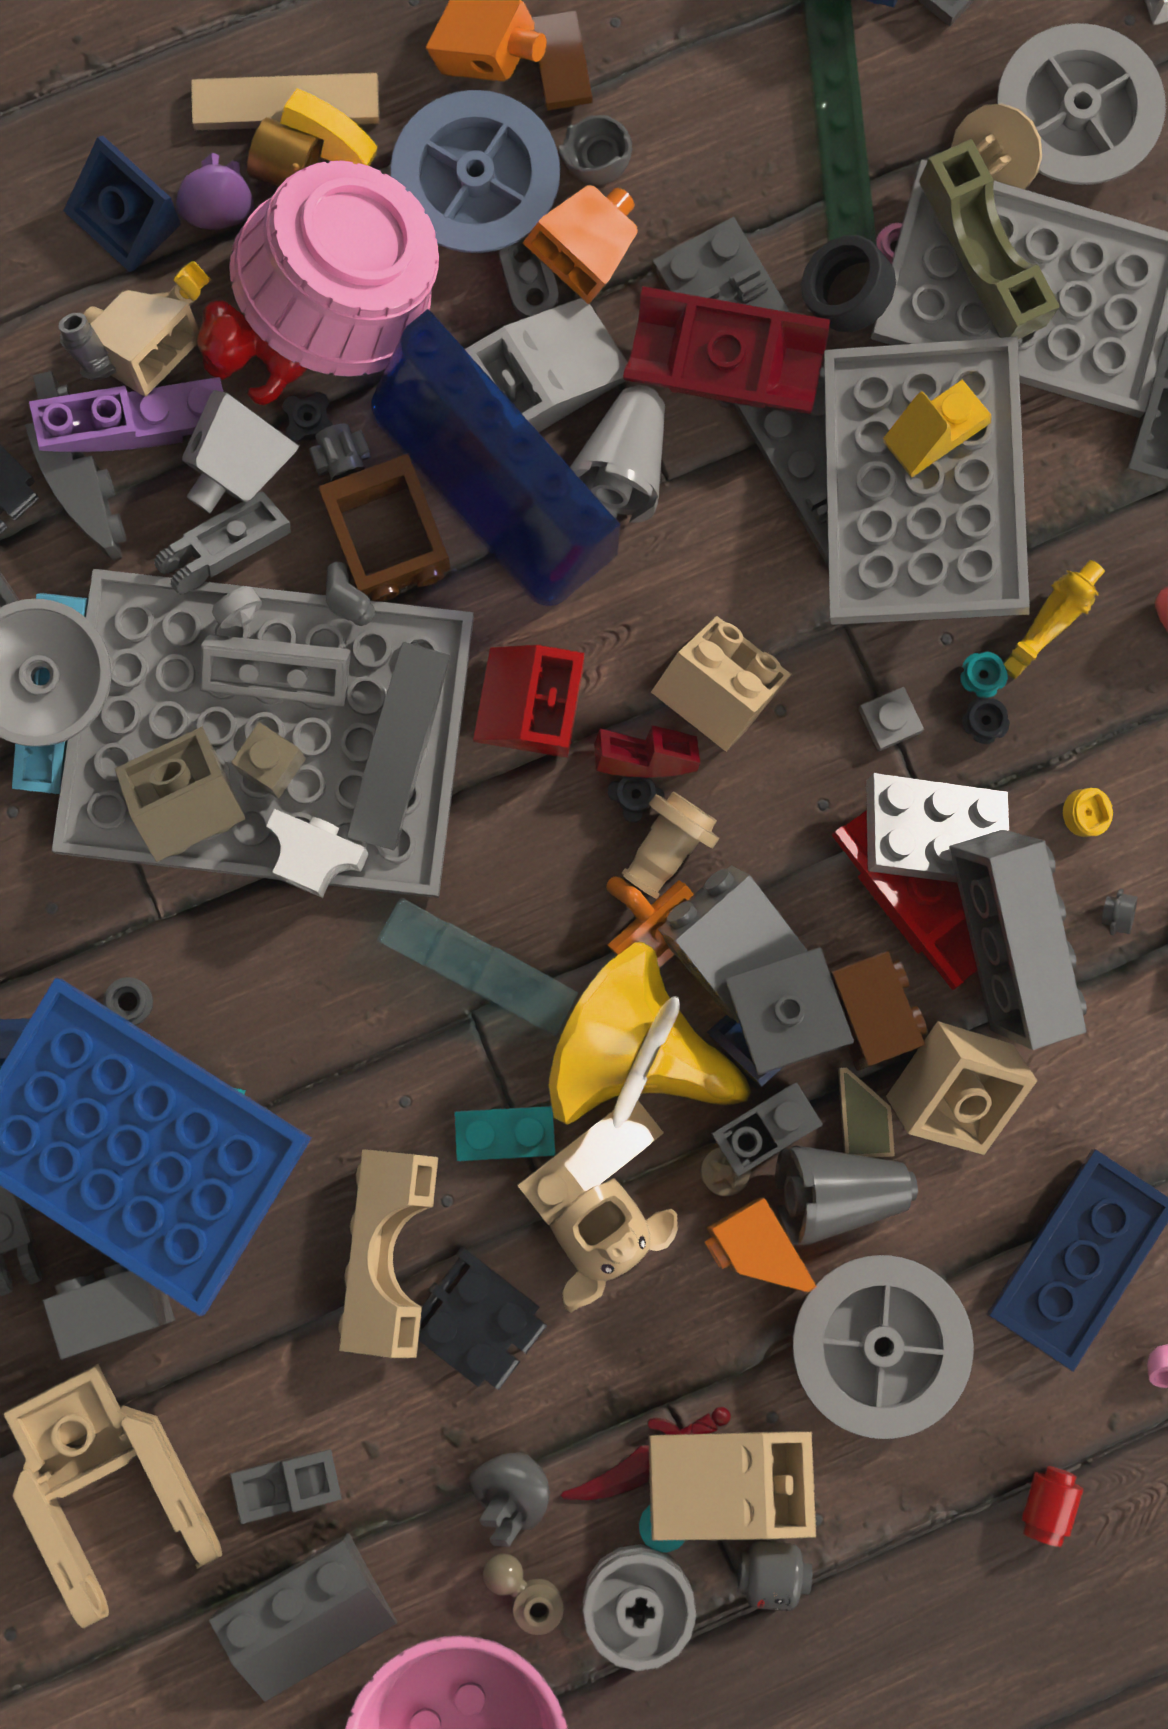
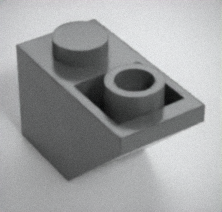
M795 1082L712 1133V1136L735 1174L739 1177L823 1124L798 1083Z

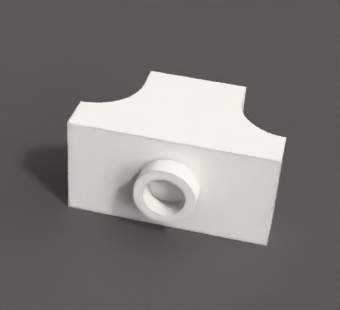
M274 809L266 826L273 835L278 837L281 846L280 856L272 873L278 879L322 898L330 881L337 874L347 870L361 872L369 855L365 847L337 836L339 831L337 826L317 817H312L310 823H307Z

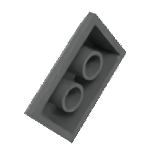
M349 1533L218 1609L209 1619L231 1663L264 1702L397 1624L394 1614Z

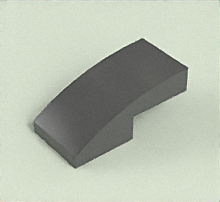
M331 1449L229 1473L240 1524L289 1511L296 1512L342 1499Z

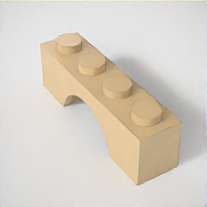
M362 1149L361 1162L356 1172V1183L358 1186L356 1209L350 1223L352 1244L350 1262L345 1270V1284L347 1288L344 1312L339 1321V1333L341 1336L339 1351L388 1358H411L417 1356L422 1307L412 1301L399 1286L393 1268V1251L398 1234L405 1223L417 1213L433 1207L438 1157Z

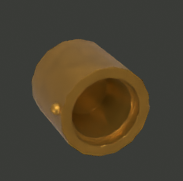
M266 117L260 123L252 140L247 161L248 176L279 187L297 171L320 162L322 139Z

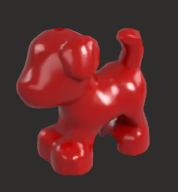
M218 300L211 302L204 308L203 325L196 339L203 356L204 369L213 377H220V379L224 380L230 377L232 373L241 370L251 357L255 355L259 357L265 364L270 377L265 385L249 388L248 395L254 403L266 405L276 400L287 384L297 380L308 369L300 366V363L296 361L295 363L270 347L269 343L266 340L264 341L252 329L245 316L228 302Z

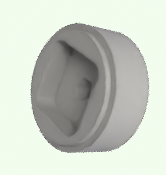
M244 586L222 597L213 606L212 614L223 629L235 625L242 627L253 620L254 613L262 606V601L253 587Z

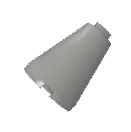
M636 385L622 390L569 468L564 480L565 487L571 486L570 497L586 511L615 521L617 513L631 515L629 523L643 522L654 515L659 499L665 403L654 389L644 385Z

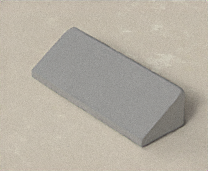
M207 635L201 645L200 691L344 706L351 651L344 648Z

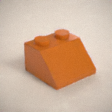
M756 1198L707 1227L711 1238L704 1243L719 1268L724 1269L729 1266L731 1271L806 1292L817 1287L765 1198Z

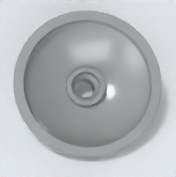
M25 599L0 607V737L15 744L32 747L50 746L73 738L85 730L98 716L110 690L111 662L101 635L82 614L56 601ZM40 669H47L50 673L49 681L45 685H36L34 682L35 673Z

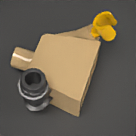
M192 261L176 274L174 278L176 286L170 292L146 294L128 290L122 292L105 310L89 307L83 314L71 313L66 315L59 322V330L61 332L60 343L78 361L81 366L80 374L83 377L91 380H100L113 376L139 394L147 396L197 345L196 339L199 329L190 306L200 296V289L207 285L211 279L195 261Z

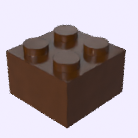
M886 951L830 973L854 1041L847 1048L856 1071L925 1045L922 1035L927 1034V1027L917 1006L910 1008L903 990L909 987V982L899 959L892 961L889 952Z

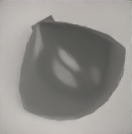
M522 1453L502 1454L485 1462L470 1474L469 1487L475 1498L485 1509L479 1521L482 1526L496 1527L495 1533L490 1538L493 1546L509 1547L520 1529L532 1530L541 1521L549 1502L550 1489L543 1469L529 1455Z

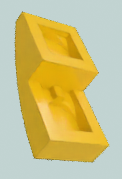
M298 88L284 105L280 123L323 139L324 144L320 157L329 161H349L356 165L357 163L367 166L371 164L378 146L355 122L341 111Z

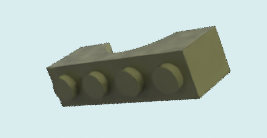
M967 140L930 157L919 179V183L1000 338L1018 337L1020 339L1046 327L1060 305L1038 264H1030L1016 252L1006 236L995 205L994 180L973 140Z

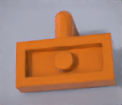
M612 877L607 883V891L624 903L635 915L636 919L608 944L609 948L618 956L635 942H642L655 950L660 968L675 954L667 946L663 935L658 929L666 922L669 913L677 905L689 900L694 895L685 883L678 880L651 905L637 888L620 877Z

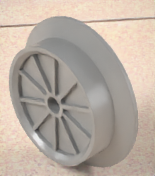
M1076 23L1056 26L1029 39L1016 51L1008 62L1001 77L997 95V104L1002 103L1018 108L1033 121L1041 137L1042 160L1038 172L1053 180L1078 185L1098 184L1116 179L1140 164L1157 142L1162 131L1166 112L1163 84L1156 67L1147 54L1124 35L1109 28L1092 24Z
M875 1255L854 1259L838 1266L825 1275L816 1284L817 1287L810 1291L803 1302L793 1335V1355L796 1371L801 1385L812 1403L823 1415L841 1428L864 1437L876 1439L909 1436L923 1431L939 1421L951 1410L964 1391L973 1362L974 1343L970 1321L963 1304L953 1289L944 1279L924 1265L909 1259L890 1255ZM880 1337H886L888 1341L887 1350L882 1354H877L874 1349L876 1340Z

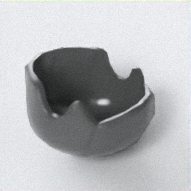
M607 115L588 116L575 125L568 126L564 143L559 145V153L572 177L585 185L603 186L617 180L627 168L632 154V140L626 128L617 120Z

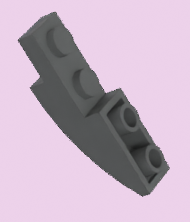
M52 371L33 375L38 400L71 395L68 385L60 386ZM26 424L25 427L33 453L54 495L78 528L97 548L113 561L122 559L119 543L125 542L126 536L119 514H111L108 498L115 497V491L108 469L101 470L92 456L86 457L85 452L39 450L34 424Z

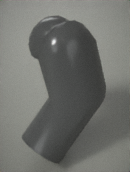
M342 562L331 563L327 567L326 603L334 613L346 620L352 621L355 625H367L374 618V606L363 592L350 585L349 566Z

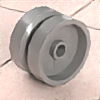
M642 1544L619 1547L601 1558L587 1578L583 1595L586 1632L597 1651L616 1666L636 1671L659 1668L677 1657L690 1640L696 1619L693 1591L679 1563L665 1552L655 1551ZM635 1598H645L647 1608L643 1612H633L629 1608L634 1606Z

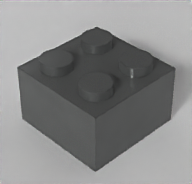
M116 1264L103 1269L106 1279L96 1282L94 1275L56 1285L57 1295L43 1300L60 1358L64 1359L175 1321L168 1295L121 1264Z

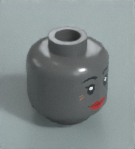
M757 1540L751 1544L748 1552L741 1551L738 1563L737 1591L738 1593L745 1594V1598L751 1607L792 1611L799 1603L801 1594H810L812 1564L803 1563L802 1553L797 1545Z

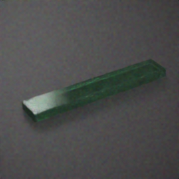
M802 0L827 242L841 236L859 235L872 241L877 246L851 0Z

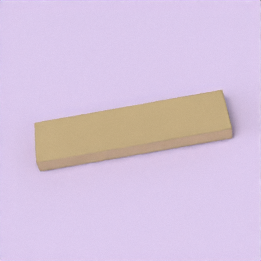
M377 73L192 79V123L195 130L258 128L266 117L281 121L284 105L298 88L327 102L357 125L380 124Z

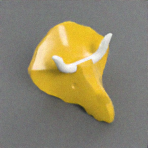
M635 942L607 963L585 990L560 1037L549 1079L553 1117L565 1124L575 1122L599 1104L619 1096L613 1114V1127L615 1129L620 1128L629 1118L640 1094L643 1093L671 1094L719 1105L737 1104L747 1101L751 1093L748 1080L741 1070L728 1057L705 1042L693 1030L679 1010V999L677 997L670 999L664 988L655 950L642 942Z

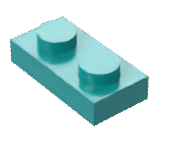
M552 1106L455 1112L457 1161L555 1156Z

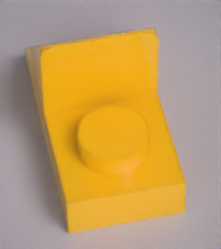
M962 379L932 401L923 391L917 394L884 436L883 443L912 478L991 424V413Z

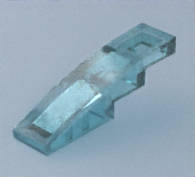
M399 898L377 939L378 942L554 1036L557 1035L578 995V992L505 951L485 943L459 927L437 918L403 898Z

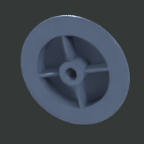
M467 90L448 94L432 101L409 120L400 133L394 147L391 161V177L406 187L405 190L407 192L410 191L425 209L424 213L428 214L433 224L438 245L460 252L484 253L506 248L529 235L537 222L549 213L559 187L560 162L555 142L549 130L532 110L521 102L500 93Z

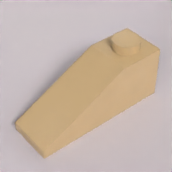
M637 1101L631 1115L620 1128L615 1129L613 1127V1110L518 1185L548 1225L560 1217L578 1196L591 1187L601 1184L664 1134L639 1101Z

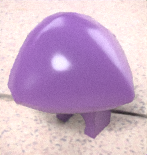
M211 153L202 161V168L193 171L181 182L176 201L178 214L192 226L210 230L224 229L246 221L254 212V201L248 185L243 177L240 176L238 162L232 160L228 165L223 166L218 163L219 155Z

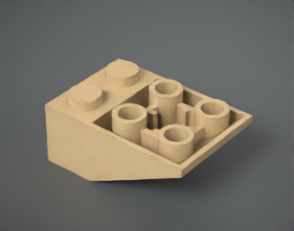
M784 1431L649 1435L652 1540L816 1537L812 1432Z

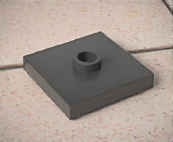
M821 947L726 978L725 980L757 1075L854 1043Z

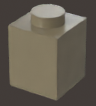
M258 722L231 763L238 773L279 799L306 758L300 748Z

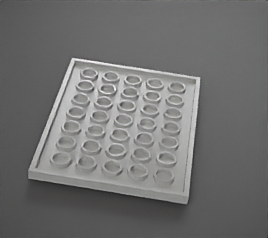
M93 569L86 618L99 632L108 650L111 662V684L105 704L98 716L85 730L68 740L52 852L69 856L280 880L272 873L280 856V841L266 827L273 810L276 809L307 823H310L312 817L327 821L339 828L337 836L365 847L369 855L361 872L355 870L343 871L330 881L329 886L439 898L474 621L473 612L370 601L375 609L374 618L367 625L358 626L352 621L346 620L334 613L326 603V595L253 587L262 601V606L254 613L253 620L242 627L235 625L223 629L212 614L213 606L228 593L244 586L204 582L202 586L180 595L172 588L170 584V579L172 578ZM207 635H221L349 649L351 652L344 706L200 691L201 645ZM403 642L449 654L450 659L428 745L423 752L413 795L407 806L398 846L395 850H390L348 838L347 836L401 645ZM258 722L300 748L306 758L279 799L238 773L231 763ZM203 726L246 819L235 824L224 833L214 834L191 845L179 855L169 856L156 862L131 819L114 768Z

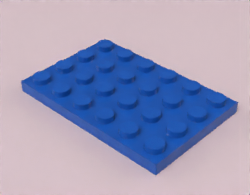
M55 978L0 1068V1186L197 1315H205L312 1138L63 979Z

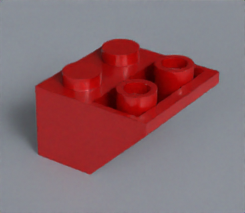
M541 645L490 647L473 742L568 758L584 669L585 653Z

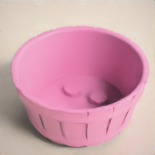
M349 161L321 162L299 170L288 177L277 188L275 194L260 204L249 216L247 222L235 238L231 250L234 252L230 256L229 270L230 280L233 282V293L241 312L245 313V319L252 329L264 341L266 340L270 347L295 363L296 361L300 363V366L316 372L333 373L336 376H362L363 373L368 375L392 366L393 362L397 363L413 348L414 343L417 342L427 320L431 304V289L437 276L439 264L438 245L433 224L428 214L424 213L425 209L410 191L407 192L405 190L406 187L394 178L380 173L381 171L360 163L356 165Z
M467 1636L439 1637L424 1641L404 1650L388 1661L373 1676L372 1680L368 1681L359 1694L351 1711L353 1715L349 1717L346 1729H567L565 1718L562 1715L563 1712L556 1696L544 1678L528 1661L498 1643Z

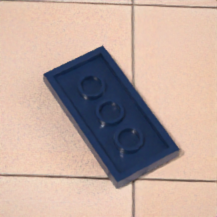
M1092 1149L986 1315L1068 1370L1074 1372L1167 1225L1168 1197L1098 1150Z

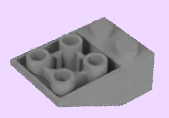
M582 298L503 326L463 350L466 372L483 395L485 402L514 447L626 381L623 380L627 361L591 305Z

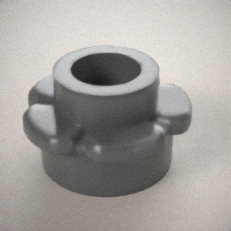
M1124 889L1118 890L1117 897L1107 896L1104 905L1102 924L1110 926V935L1113 936L1116 932L1130 934L1134 922L1138 897L1123 894Z

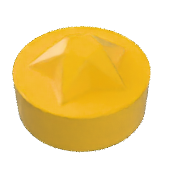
M1097 788L1079 789L1073 791L1066 798L1063 806V818L1067 828L1073 834L1080 837L1097 836L1104 833L1111 824L1113 817L1112 804L1103 791Z

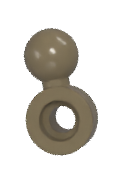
M498 1554L488 1560L483 1570L485 1585L491 1592L497 1595H510L513 1597L512 1609L514 1618L522 1630L533 1635H543L551 1632L558 1626L563 1616L564 1607L558 1589L551 1582L543 1579L525 1581L523 1579L522 1566L512 1555ZM537 1602H542L548 1607L546 1613L540 1617L532 1616L529 1613L530 1607Z

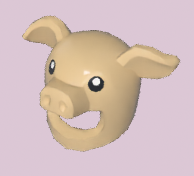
M614 1178L591 1187L578 1196L567 1210L550 1224L558 1242L578 1270L566 1283L562 1292L563 1304L566 1310L572 1313L579 1307L591 1304L600 1298L606 1281L626 1273L641 1261L648 1250L660 1251L668 1248L678 1230L677 1213L673 1209L656 1212L645 1220L636 1203Z

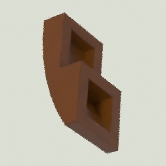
M576 11L533 17L532 19L535 23L534 31L543 33L547 41L545 53L538 62L547 111L593 103Z

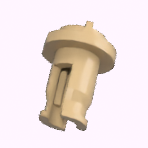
M674 791L667 800L656 794L649 803L660 815L651 826L652 830L639 847L634 861L628 869L625 868L622 872L624 874L623 877L655 899L659 897L660 894L658 892L664 883L675 874L687 855H691L699 842L713 849L720 839L712 832L717 820Z

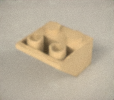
M716 616L677 653L651 693L727 752L746 732L791 674L781 667L779 661L774 656L762 652L744 638L737 627L724 622Z

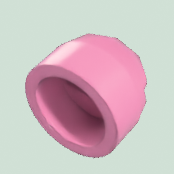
M1168 1344L1156 1347L1150 1353L1147 1364L1149 1381L1153 1385L1162 1388H1168Z

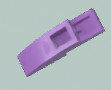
M220 377L156 387L147 396H143L136 391L127 392L126 386L29 401L39 450L57 452L127 450L183 442V436L193 434L213 390L223 392Z

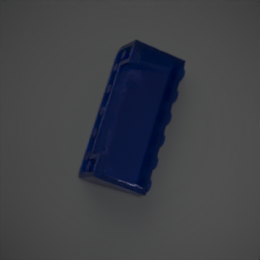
M429 309L413 320L404 329L372 396L371 408L376 423L404 455L409 454L412 464L533 601L544 606H553L563 602L618 556L620 523Z

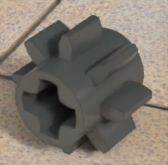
M344 423L329 426L318 432L315 436L318 446L309 449L318 476L329 473L331 481L364 470L362 461L371 458L362 430L352 433L349 425Z

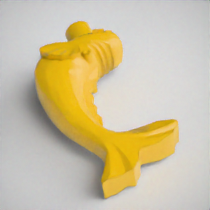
M1089 560L1079 573L1067 570L1068 574L1061 576L1059 580L1051 584L1053 588L1052 593L1045 601L1024 639L1016 644V648L1012 650L1011 655L1004 662L1009 676L1016 679L1031 664V661L1036 659L1037 654L1049 642L1071 625L1082 613L1088 614V611H1090L1091 606L1094 604L1095 596H1098L1094 584L1105 572L1098 563Z

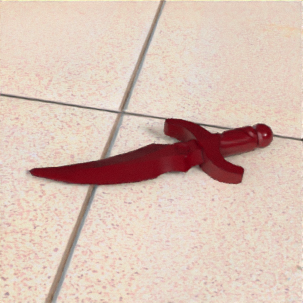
M717 1407L711 1415L707 1413L681 1430L672 1422L662 1418H650L647 1421V1425L649 1428L660 1430L666 1435L713 1434L719 1430L717 1426L722 1427L729 1423L731 1414L727 1408ZM641 1445L628 1458L606 1473L578 1487L563 1491L560 1496L568 1500L591 1501L613 1497L647 1483L650 1479L649 1445Z

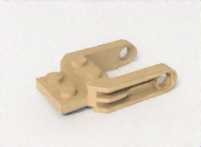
M99 1364L4 1413L26 1458L13 1498L73 1618L80 1627L86 1628L107 1617L109 1609L104 1593L57 1498H63L127 1465L134 1456H138L175 1532L181 1530L193 1556L197 1560L196 1567L201 1568L222 1556L217 1535L158 1417L124 1405L120 1407Z

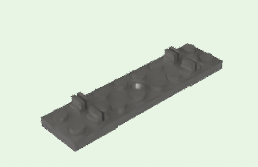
M734 217L653 259L652 268L667 291L790 312ZM822 366L816 399L811 414L768 406L759 408L733 403L829 568L825 370Z

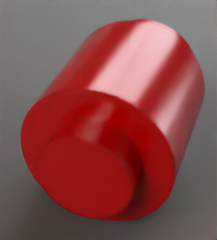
M1047 1466L1045 1474L1038 1472L1034 1474L1022 1516V1521L1026 1523L1023 1531L1024 1535L1048 1545L1062 1547L1065 1536H1071L1084 1490L1075 1484L1076 1475L1051 1466Z

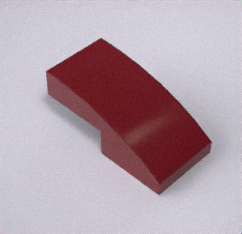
M655 725L651 726L646 740L600 729L594 743L596 771L628 777H668L696 772L700 766L697 736Z

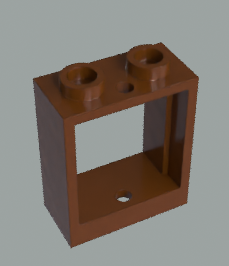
M408 453L319 486L323 502L355 585L369 600L387 602L400 594L399 589L417 583L418 587L432 585L445 577L444 572L451 570L449 556ZM408 488L432 552L366 576L342 513Z

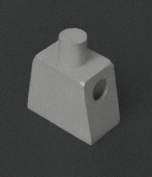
M213 390L183 454L182 461L201 474L186 498L208 513L212 512L224 492L238 500L248 502L290 459L299 446L228 393Z

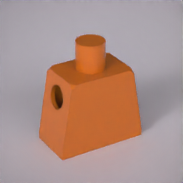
M450 0L426 49L441 74L506 81L511 78L520 58L539 62L545 53L547 41L543 33L534 31L535 23L522 0Z
M587 185L544 215L531 230L523 244L583 300L590 304L610 280L638 233L637 226L627 217L634 209V201L621 188H614L605 197L595 186Z

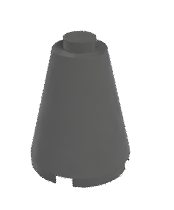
M803 1146L782 1149L776 1162L775 1189H784L786 1204L777 1205L780 1225L792 1245L806 1246L906 1212L911 1206V1201H915L918 1194L915 1174L912 1171H908L906 1165L902 1162Z

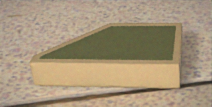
M838 1068L843 1153L872 1158L895 1156L891 1106L848 1068Z

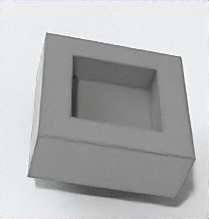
M904 687L867 702L858 709L878 752L921 734L924 730Z

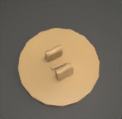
M1002 103L984 105L968 114L956 129L952 147L972 139L994 181L1025 190L1036 177L1042 160L1041 137L1033 121L1018 108Z

